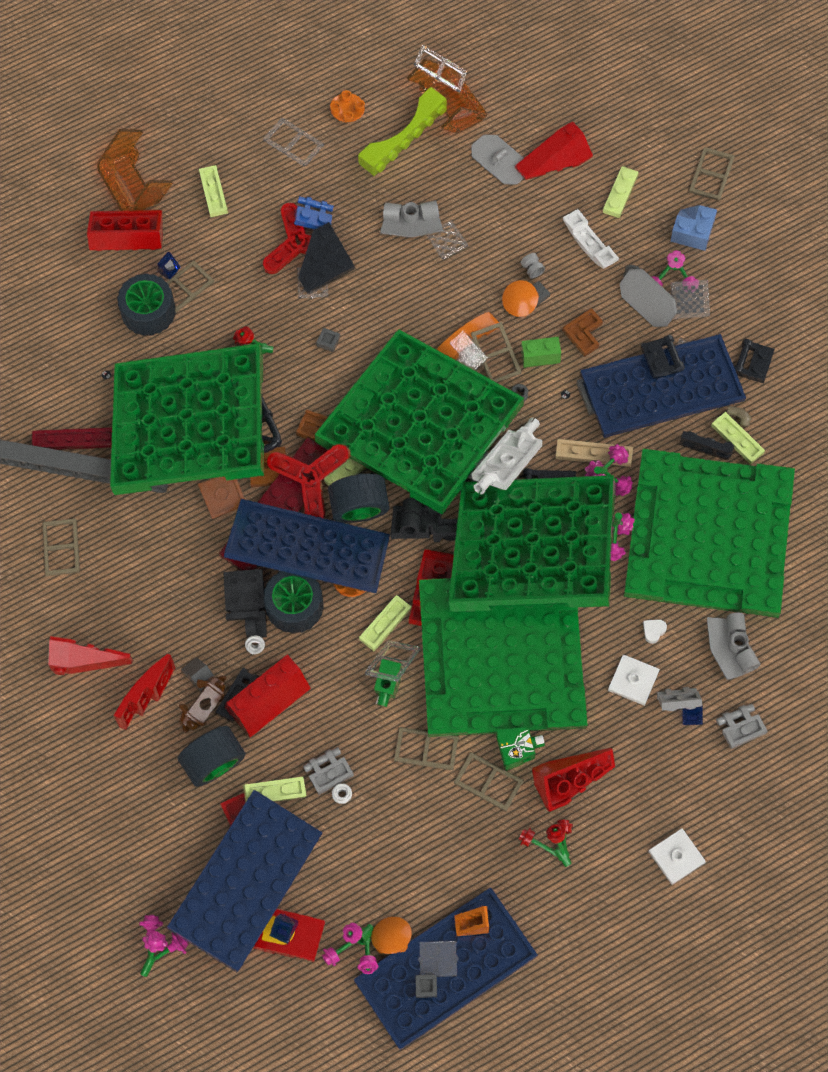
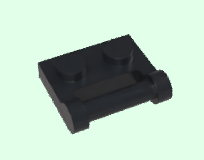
M667 335L661 339L641 344L642 353L653 379L685 369L684 363L680 361L674 346L673 335ZM663 346H667L674 365L669 366L662 348Z
M743 339L741 343L742 349L737 364L734 366L737 376L764 384L775 349L754 343L750 339ZM751 350L754 351L749 369L746 370L743 367L748 352Z

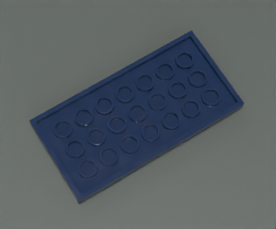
M721 334L676 345V351L680 361L684 363L685 369L655 379L652 378L643 354L581 370L580 375L603 438L745 401V393ZM668 348L663 349L669 366L674 365Z
M241 499L224 557L377 593L390 534Z
M253 790L167 926V929L237 973L321 837L322 832L258 791Z
M490 887L411 940L406 951L390 954L377 963L378 969L372 974L362 973L354 979V982L401 1051L537 958L538 954ZM487 906L489 933L457 936L454 916ZM415 975H436L437 997L416 998Z

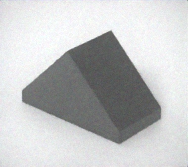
M197 657L181 669L200 692L203 691L204 687L198 688L197 680L205 681L214 676L208 666Z

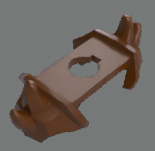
M212 676L205 681L197 680L198 688L204 687L203 691L189 709L185 704L179 705L182 710L179 722L184 733H188L189 730L194 731L207 724V717L217 703L222 702L225 697L224 682L227 678L226 676ZM208 697L211 699L210 707L207 710H202L200 708V701Z

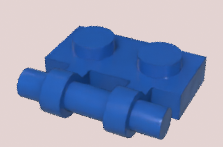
M308 196L306 198L298 197L297 203L304 206H297L295 225L315 230L328 222L331 224L332 215L325 212H332L334 205L327 204L326 201L312 200ZM310 207L317 208L319 211L312 210Z

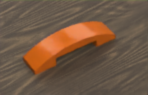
M486 312L459 328L436 350L456 360L460 352L474 343L471 332L484 329L499 322L490 312ZM496 329L477 335V340L481 338L483 335L488 336Z

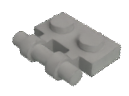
M682 687L681 690L664 689V691L657 692V699L662 710L675 711L681 708L695 709L702 706V698L697 688L689 689V687Z
M753 704L742 705L738 707V710L731 713L726 712L722 714V717L716 719L718 726L723 724L728 726L722 730V733L730 749L767 734L768 731L759 714L753 717L750 715L751 712L755 711ZM739 717H742L744 719V721H741L737 724H735L734 720Z
M338 747L325 751V754L316 759L312 758L309 760V763L303 765L306 773L312 769L315 771L314 774L309 776V779L318 795L354 776L344 757L338 761L335 757L341 754ZM327 761L331 763L323 769L319 767Z

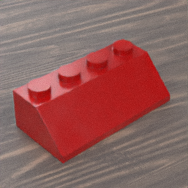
M162 210L90 211L87 228L89 250L162 249Z
M287 654L228 701L225 709L251 738L311 688L301 669Z

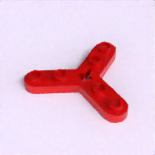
M286 203L281 207V217L287 239L264 258L263 269L268 274L278 273L300 253L306 254L312 235L305 234L303 226L294 224L297 205L294 203ZM295 236H298V240L301 242L300 245H297Z
M335 445L310 465L284 453L273 452L267 458V465L271 470L300 482L302 485L305 514L325 519L322 480L348 461L350 450L346 445ZM303 472L308 474L313 472L315 480H310L309 482V477L304 475Z

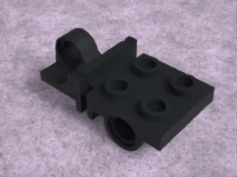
M407 498L403 501L402 506H393L391 539H426L433 535L434 542H440L441 538L453 541L456 540L458 519H441L442 514L426 505H422L421 502L414 498Z
M263 570L223 572L226 612H231L225 613L226 620H245L247 638L254 635L261 638L267 637L265 611H260L265 609L263 600Z

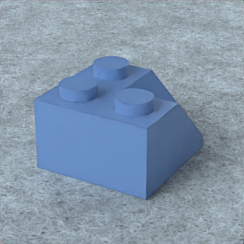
M701 205L680 210L672 230L670 242L706 251L717 210Z

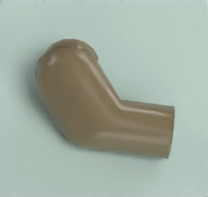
M728 406L727 414L729 416L739 417L741 419L740 425L748 427L752 418L744 409Z

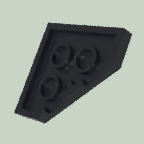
M329 222L313 230L298 276L307 294L355 269L352 260Z

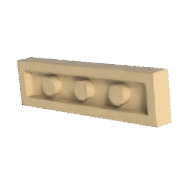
M558 439L556 459L588 463L599 460L602 464H606L611 457L608 454L610 451L609 447L615 445ZM623 446L629 454L627 463L619 465L616 462L611 465L631 467L633 447Z

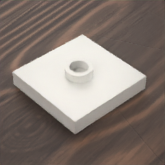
M623 655L608 691L645 706L660 669Z
M680 829L648 851L672 885L706 863L683 829Z

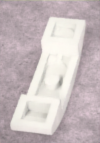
M578 209L563 217L564 223L576 242L598 266L604 269L619 260L609 246L606 247L591 230L587 219Z

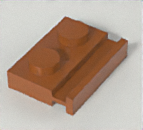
M306 409L296 435L305 439L309 438L315 442V433L328 417Z

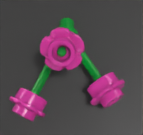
M678 250L668 254V265L658 278L652 276L658 284L663 286L661 279L670 269L680 270L684 277L682 286H687V290H691V286L694 285L695 289H698L699 281L694 276L688 277L683 268L685 256Z
M356 923L345 925L343 928V938L347 943L336 951L332 947L324 948L322 958L328 966L330 964L336 966V963L340 961L338 954L354 943L365 945V956L360 958L358 969L362 970L364 974H372L378 969L376 958L370 955L369 946L374 927L371 924L363 928Z

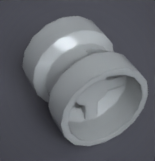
M530 253L521 260L523 268L527 269V274L532 279L540 276L545 271V267L542 263H539L536 253Z

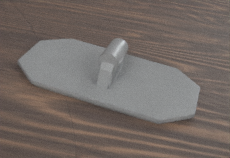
M482 135L471 145L472 158L503 184L517 185L524 179L515 168V165L524 158L499 136Z
M630 269L620 282L622 298L653 327L668 326L677 313L675 298L643 269Z

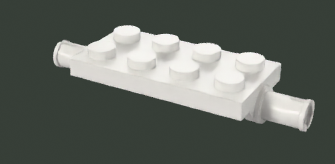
M530 418L525 426H522L516 432L508 430L474 470L472 479L478 481L474 485V490L477 493L483 494L489 485L507 490L542 447V440L535 438L533 432L540 425L536 418L534 420Z

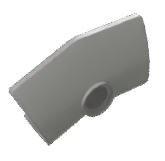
M436 200L420 203V205L408 202L404 206L402 204L385 202L381 234L417 237L443 231Z
M743 613L729 614L726 619L707 617L710 650L727 680L752 672L761 665L748 643L749 639L746 634L745 616ZM740 641L743 643V645L738 646L734 642Z

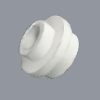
M254 635L246 639L245 647L249 653L259 654L263 651L265 642L260 636Z
M338 784L332 790V797L335 802L345 804L350 801L352 790L346 784ZM344 791L346 795L344 797H340L338 795L339 792Z

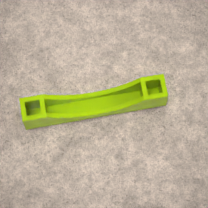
M430 87L419 97L418 108L410 124L390 139L370 143L358 154L359 165L373 176L381 173L390 161H394L403 149H407L415 138L420 137L424 129L430 127L439 115L441 116L446 112L447 99Z

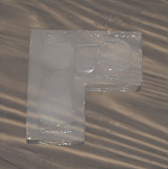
M464 330L450 342V345L461 356L458 362L474 371L488 359L487 355Z

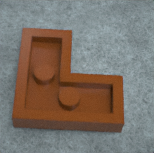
M591 308L562 327V331L581 354L586 357L599 348L600 344L592 336L591 332L600 327L603 321Z

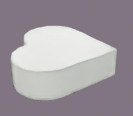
M662 620L643 621L645 640L651 644L658 642L660 636L666 632V623Z

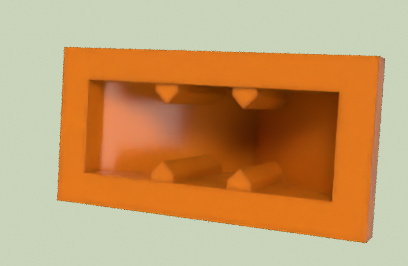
M487 906L454 916L457 936L489 933Z

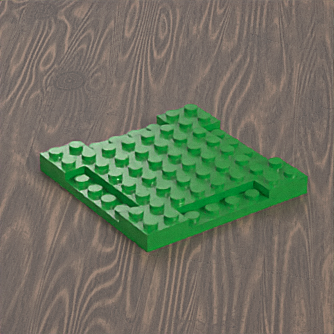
M398 329L315 433V442L328 450L338 444L346 445L350 450V459L410 492V497L443 514L463 488L464 481L499 434L506 430L524 405V397Z
M260 343L115 363L110 488L114 495L151 491L152 486L216 477L225 476L226 480L264 476V443L262 440L263 351Z
M642 449L634 510L635 521L631 534L624 597L779 618L782 605L784 567L795 468L758 463L756 466L682 457L680 456L681 453Z
M614 475L514 480L507 490L489 485L483 494L477 493L474 490V485L477 482L463 483L449 593L451 612L490 611L493 605L569 603V608L610 606V563L616 487Z
M451 578L419 580L428 737L496 734L498 729L525 727L529 728L530 732L587 728L578 608H569V603L493 605L490 611L451 612L449 606Z

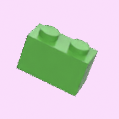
M559 337L522 341L521 354L524 368L560 363L561 348Z

